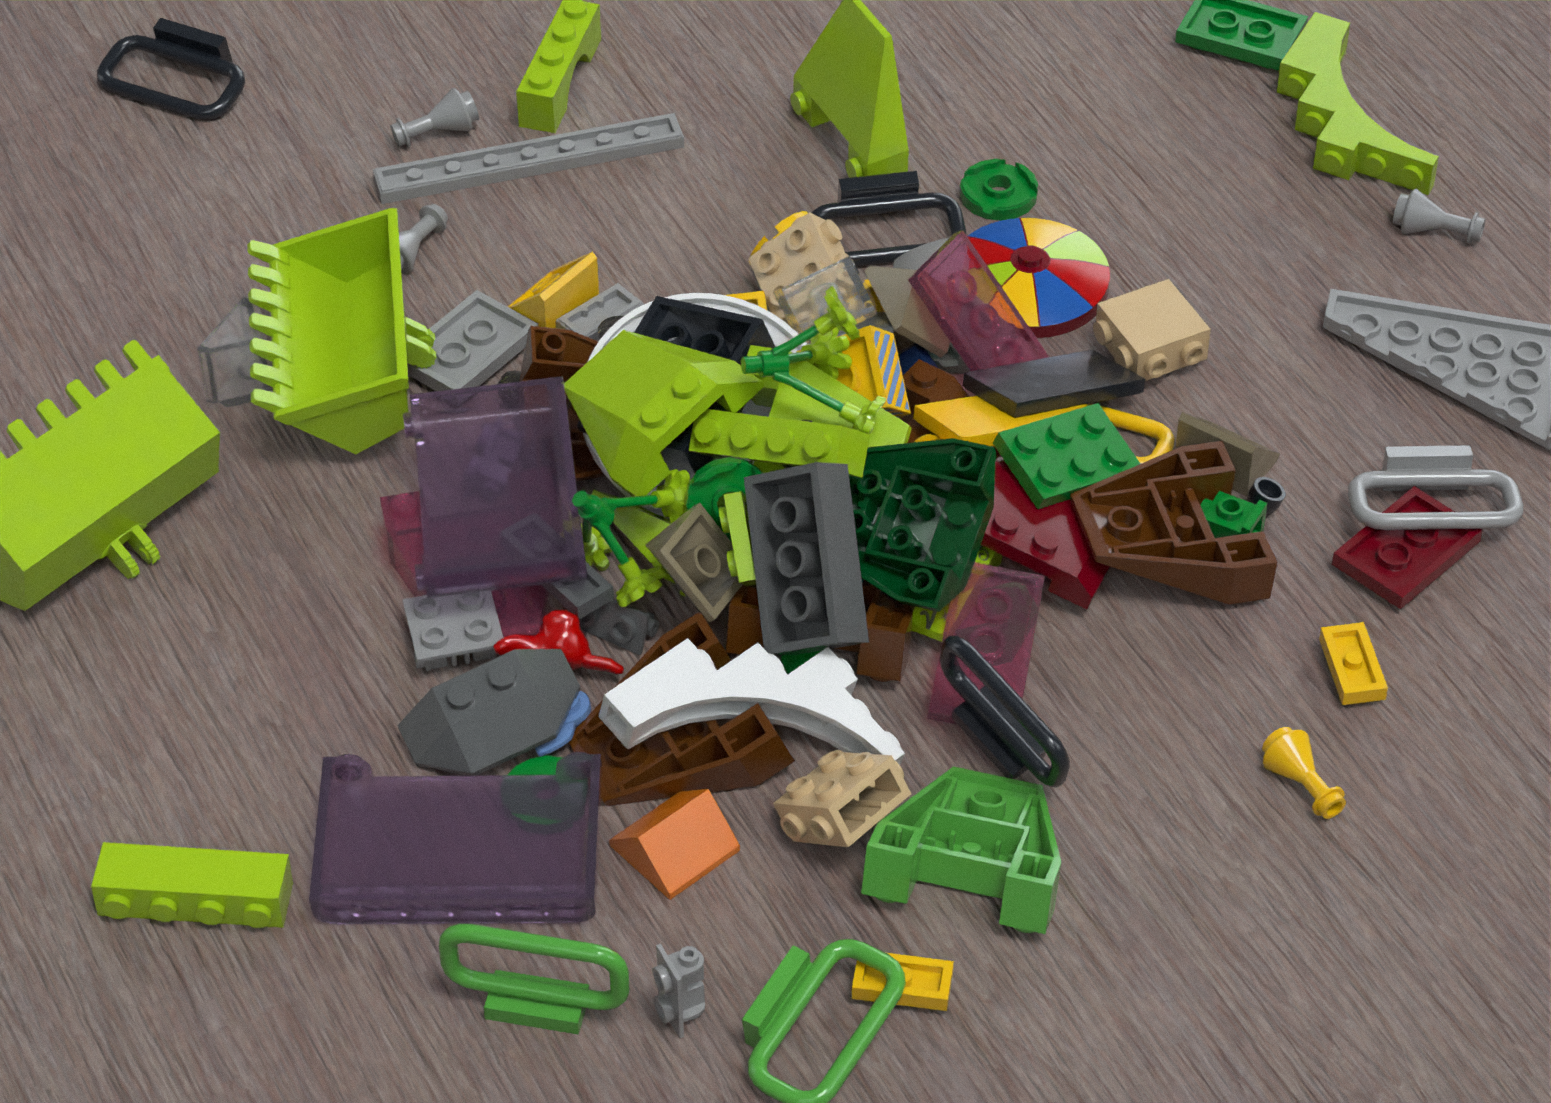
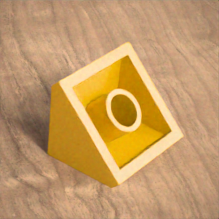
M592 251L551 270L507 307L538 323L539 327L556 328V319L599 294L596 255Z

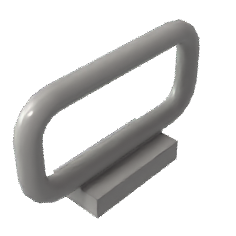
M1470 445L1385 447L1382 471H1370L1359 474L1353 478L1348 486V496L1356 519L1365 526L1379 530L1509 527L1518 522L1522 517L1523 501L1515 481L1505 473L1496 470L1471 468L1473 453ZM1414 486L1420 490H1466L1468 486H1490L1501 491L1506 509L1501 511L1380 513L1369 507L1365 491L1370 488H1383V491L1410 490Z

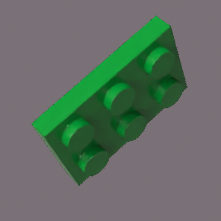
M1194 0L1176 30L1175 42L1194 49H1202L1231 59H1238L1279 71L1281 61L1306 26L1308 16L1250 0Z
M1099 403L998 432L993 441V445L1037 509L1069 500L1071 493L1141 464Z

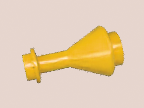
M1282 727L1266 738L1262 746L1265 769L1302 783L1315 799L1312 805V811L1315 815L1330 819L1344 809L1346 800L1344 799L1345 793L1343 789L1338 786L1329 788L1316 773L1307 732L1299 729L1292 730L1290 727Z

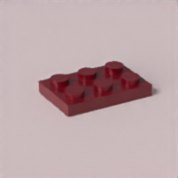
M1414 486L1382 513L1455 511ZM1365 526L1333 553L1332 565L1397 608L1402 609L1481 541L1483 529L1379 530Z

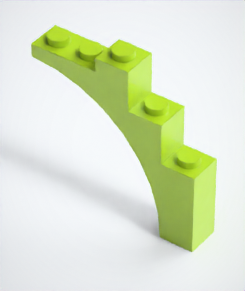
M1314 12L1281 61L1277 93L1299 99L1295 130L1317 137L1313 169L1346 180H1350L1354 172H1358L1410 190L1418 189L1423 194L1429 195L1434 187L1439 156L1406 143L1387 132L1366 115L1352 98L1341 71L1340 64L1347 50L1350 22Z

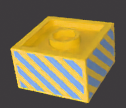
M869 325L858 329L860 337L851 340L847 334H844L848 338L850 346L847 350L842 351V353L851 357L852 364L849 369L838 368L839 376L836 380L870 401H874L877 396L886 398L881 408L897 418L911 414L894 333Z

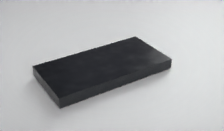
M1086 350L965 372L962 386L1016 418L1140 394L1144 392L1145 378L1094 350Z

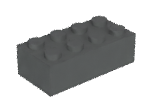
M815 462L744 477L763 645L766 652L773 655H798L822 651L827 647L833 649L868 643L869 637L848 464Z

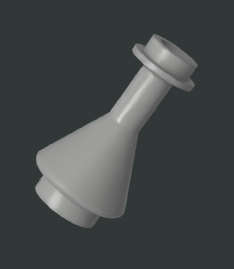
M452 88L428 115L405 124L400 118H396V123L390 125V128L399 147L402 145L410 147V138L432 129L469 132L472 129V122L479 120V114L469 91L460 93L456 88Z
M1413 189L1410 195L1400 194L1393 216V224L1400 225L1401 232L1404 235L1443 228L1467 234V243H1471L1472 240L1480 241L1486 222L1485 218L1479 217L1478 212H1475L1472 219L1446 213L1418 189Z
M436 204L423 206L419 211L421 220L410 230L399 232L401 272L404 275L410 274L413 270L420 242L431 231L442 233L446 229L448 216L444 209Z

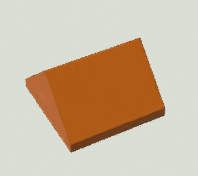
M709 789L678 792L609 840V846L669 900L740 851V844Z

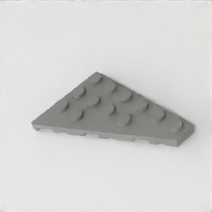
M1330 289L1323 328L1551 450V325Z

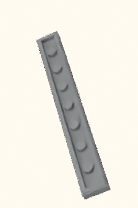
M675 113L375 168L373 169V177L381 204L684 148V135Z

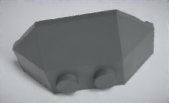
M514 649L431 688L397 726L416 766L423 768L431 767L445 772L475 777L557 738L573 701L577 698L581 688L561 649Z

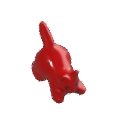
M554 610L545 615L539 632L536 635L512 634L502 638L493 645L496 654L504 655L514 649H561L572 671L583 667L617 675L624 673L623 666L613 659L591 654L588 640L580 629L579 617L566 610Z

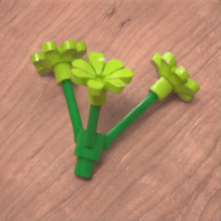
M832 285L825 291L827 295L824 296L827 302V313L814 320V326L771 350L759 351L757 356L742 357L741 369L743 374L758 373L760 377H772L775 381L793 387L840 412L838 416L852 423V429L870 434L875 424V421L871 420V418L875 417L878 410L884 405L886 398L877 396L874 401H870L868 405L859 408L848 401L843 404L789 375L790 363L807 361L834 379H837L839 376L838 368L849 369L852 364L851 357L842 353V351L847 350L850 346L848 338L844 335L837 336L839 330H842L851 340L860 337V332L855 326L857 322L854 316L846 311L838 298L836 289ZM810 339L811 343L802 346L801 352L789 354L791 350Z
M671 470V473L665 478V483L657 486L656 491H653L651 495L625 498L603 497L600 499L597 495H589L585 491H578L573 496L572 503L578 508V514L583 518V524L580 522L574 523L570 527L571 535L564 534L560 538L591 567L594 565L599 571H605L610 565L604 553H614L620 562L618 568L626 579L623 587L616 593V600L620 607H626L631 602L643 597L645 594L644 590L650 593L657 591L663 585L659 580L665 577L667 572L662 566L640 570L633 557H627L610 530V525L615 517L614 511L616 508L652 505L654 508H662L663 515L669 517L672 524L687 512L685 496L690 475L686 470Z

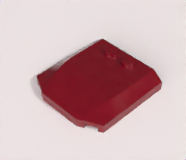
M995 448L994 508L981 545L1051 578L1052 581L1048 588L1049 592L1088 609L1111 567L1095 562L1070 499L1037 509Z

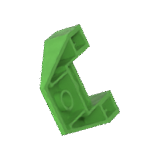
M953 766L877 823L866 848L861 894L876 897L878 900L887 903L900 902L907 904L918 880L1002 899L1000 925L1013 927L1023 933L1037 932L1046 934L1055 909L1061 859L1043 786Z

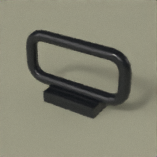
M160 18L153 27L155 39L142 35H132L118 40L111 47L97 69V81L108 92L199 120H212L224 115L232 107L245 86V74L238 65L233 63L226 37L164 18ZM141 50L230 78V82L216 102L209 105H201L112 77V73L128 52Z
M917 171L839 179L837 203L819 206L811 212L827 220L938 208L947 215L951 231L950 237L966 235V226L959 204L953 198L943 193L929 192L919 194ZM926 243L845 253L853 260L856 267L894 263V260L904 253Z
M948 636L941 646L940 666L948 682L965 700L952 711L951 718L1006 778L1016 779L1029 770L1043 784L1049 787L1061 786L1066 781L1070 768V759L1060 739L971 643L960 636ZM958 658L985 685L979 690L967 677L958 663ZM1046 753L1050 758L1051 766L1043 759Z

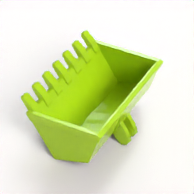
M388 208L272 245L251 240L247 244L248 253L269 263V268L251 264L248 268V276L250 279L269 287L270 292L252 288L248 293V299L250 303L271 312V317L252 313L249 317V325L251 328L270 336L271 341L253 338L249 342V347L252 353L271 361L272 367L254 363L250 367V376L273 387V392L254 389L251 392V402L272 412L275 420L296 427L354 454H358L409 427L407 363L413 366L417 365V368L427 369V367L435 365L437 356L436 351L431 348L435 341V333L430 328L427 329L426 326L405 317L397 208Z
M136 340L130 341L122 349L123 354L135 370L127 377L123 378L107 359L102 360L94 367V373L107 390L98 397L94 398L79 379H75L67 384L65 392L78 409L69 417L65 418L50 399H45L37 405L36 412L49 429L46 433L36 438L21 419H16L7 426L6 431L19 451L8 459L0 451V601L26 611L94 561L103 559L105 556L111 560L127 579H133L140 574V570L135 559L131 557L122 544L127 541L137 554L141 556V559L148 564H154L161 556L159 555L158 548L143 531L147 527L146 524L219 472V430L172 375L170 368L159 355L152 359Z

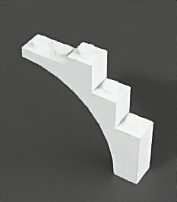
M687 638L604 694L599 718L627 749L657 733L688 723L716 719H733L758 703L771 723L800 730L830 743L842 752H870V754L892 755L899 765L905 755L896 737L890 732L884 731L877 724L862 701L852 697L858 678L854 675L850 664L843 658H838L829 647L789 674L785 672L781 661L775 655L768 654L759 643L740 654L719 670H716L711 657L704 650L697 649Z

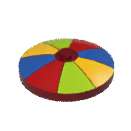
M1015 218L988 224L967 236L970 251L963 288L1011 328L1017 338H1047L1069 333L1091 321L1097 315V304L1107 300L1110 283V268L1107 258L1092 239L1077 229L1051 220Z

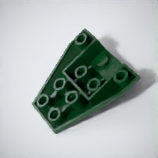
M954 438L868 447L863 477L849 476L861 579L898 603L940 612L964 590L994 508L995 448Z

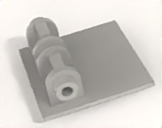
M489 584L402 599L414 647V659L417 669L425 667L427 672L431 671V669L448 666L447 657H450L452 667L457 666L456 656L462 654L465 664H470L469 653H472L474 661L490 658L493 660L496 658L493 645L503 638Z

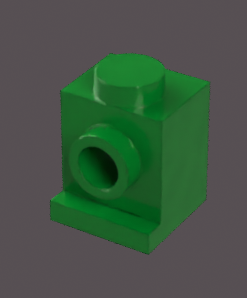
M1219 491L1213 500L1205 498L1200 505L1214 538L1264 531L1267 502L1259 500L1257 504H1253Z

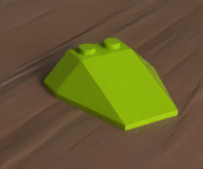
M623 330L567 380L562 387L610 478L632 497L647 495L671 473L660 452L715 401L729 412L736 413L764 387V384L753 374H743L741 365L733 360Z

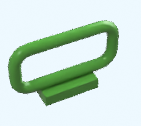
M456 924L448 927L440 935L438 945L439 956L445 975L462 987L488 992L484 1005L486 1020L579 1035L586 1008L594 1010L615 1009L626 1002L629 995V970L625 960L617 952L602 945L475 924ZM470 943L598 964L609 972L610 990L589 989V984L495 970L494 974L471 970L460 962L458 944Z
M841 939L828 944L819 952L812 963L810 962V954L793 945L742 1018L745 1043L754 1047L748 1060V1075L754 1086L781 1103H829L836 1096L902 996L906 982L905 973L899 962L889 954L865 942L854 939ZM843 958H852L880 971L886 977L885 987L816 1088L806 1091L800 1090L768 1072L767 1064L837 961Z

